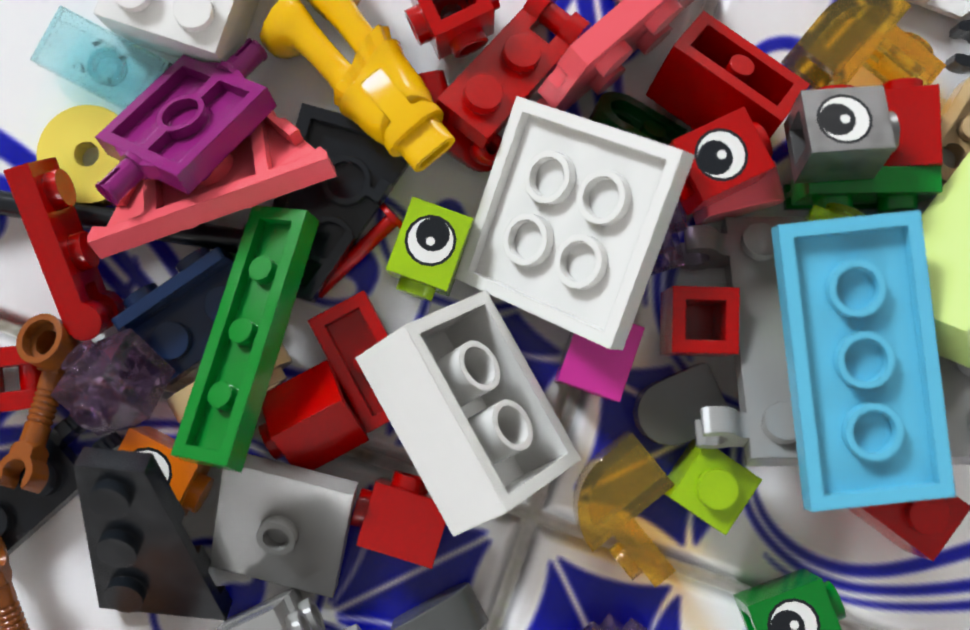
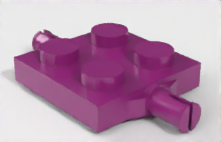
M248 38L230 58L220 63L202 62L183 54L95 136L107 155L121 161L100 182L95 184L100 194L109 202L118 205L120 200L142 179H157L189 195L277 107L266 86L246 79L262 62L268 59L265 49L256 40Z

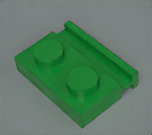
M941 165L882 166L873 179L794 184L792 179L790 184L783 186L785 196L784 210H812V213L815 215L847 214L853 212V209H877L878 214L919 210L918 203L943 192Z

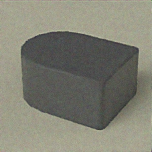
M699 363L655 381L642 389L634 402L633 417L636 427L644 437L658 444L674 446L684 444L696 438L694 422L701 419L700 409L702 407L728 406L709 364Z
M464 582L446 589L393 619L391 630H480L489 619L471 585L468 582Z

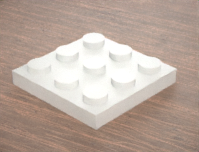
M516 96L455 279L481 291L487 290L490 295L610 350H623L695 155Z

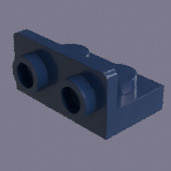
M203 247L184 257L175 267L178 274L159 287L156 283H151L130 294L122 303L125 310L111 320L119 332L131 335L164 385H173L200 366L235 260L233 254L220 247H216L211 251L208 247Z

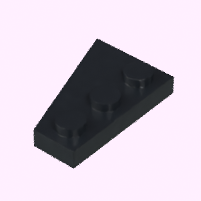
M302 103L296 127L299 129L304 140L316 149L320 146L327 151L336 169L337 177L274 198L272 207L308 210L320 221L296 296L297 299L315 303L409 164L402 156L392 157L385 146L372 139L357 124L341 113Z
M83 447L74 464L99 608L115 609L125 613L145 612L226 621L233 600L225 586H216L208 572L211 560L203 545H193L181 523L185 512L153 453Z

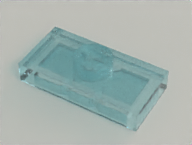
M61 5L30 58L38 66L123 110L172 65L168 60Z

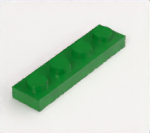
M268 206L252 207L171 451L172 456L186 462L242 473L320 222L308 210Z

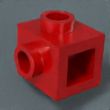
M411 0L412 7L404 10V13L420 46L430 42L439 60L452 53L455 58H462L484 47L488 42L487 37L494 34V11L500 8L499 0ZM456 12L448 17L443 18L447 13Z

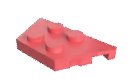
M622 0L568 47L558 61L556 68L538 89V93L542 97L536 102L566 111L591 89L597 95L603 93L625 72L626 69L622 64L637 49L646 55L656 48L672 31L673 28L669 24L694 0Z
M273 110L256 127L254 132L246 137L213 170L211 175L201 182L189 195L160 180L142 179L116 205L117 207L106 227L92 226L87 235V243L98 257L103 259L337 177L336 169L327 151L320 146L316 149L304 140L296 126L286 118L277 117Z

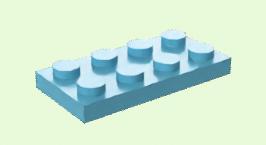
M921 210L780 224L772 227V242L804 509L817 512L956 497Z

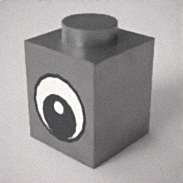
M883 85L801 90L784 123L794 184L873 179L890 155L896 151L900 139L899 120L894 111L888 110Z

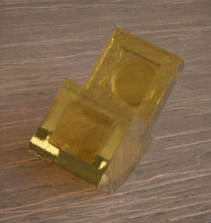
M837 0L825 9L781 61L795 74L810 83V86L814 89L829 85H846L862 66L883 83L899 78H920L923 80V86L931 85L946 66L945 63L933 55V49L925 39L917 34L904 32L896 25L912 6L905 0Z
M624 431L586 464L575 486L573 511L577 527L592 552L614 536L618 542L608 550L629 577L634 580L643 573L656 588L676 570L634 518L672 488L674 483L635 435L630 432Z

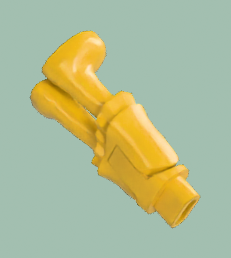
M279 0L272 7L263 22L259 35L261 43L277 58L291 59L302 54L334 90V104L339 107L343 116L352 120L372 139L385 146L392 157L402 156L415 172L426 169L452 147L455 137L442 123L444 116L442 109L433 102L431 94L422 78L406 58L401 43L397 39L391 38L389 27L379 24L372 28L357 7L361 0H307L317 13L336 28L356 54L352 64L327 38L300 0Z

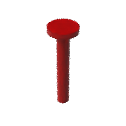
M383 202L379 206L386 216L351 248L319 297L321 299L396 227L401 228L402 219L386 203Z

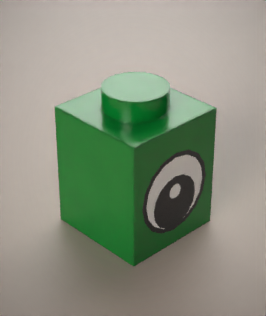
M804 568L733 595L746 630H842L839 620L846 618L843 603L834 585L830 581L823 582L822 578Z

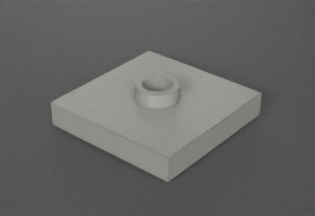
M247 454L242 473L222 470L210 567L333 598L339 582L359 482Z

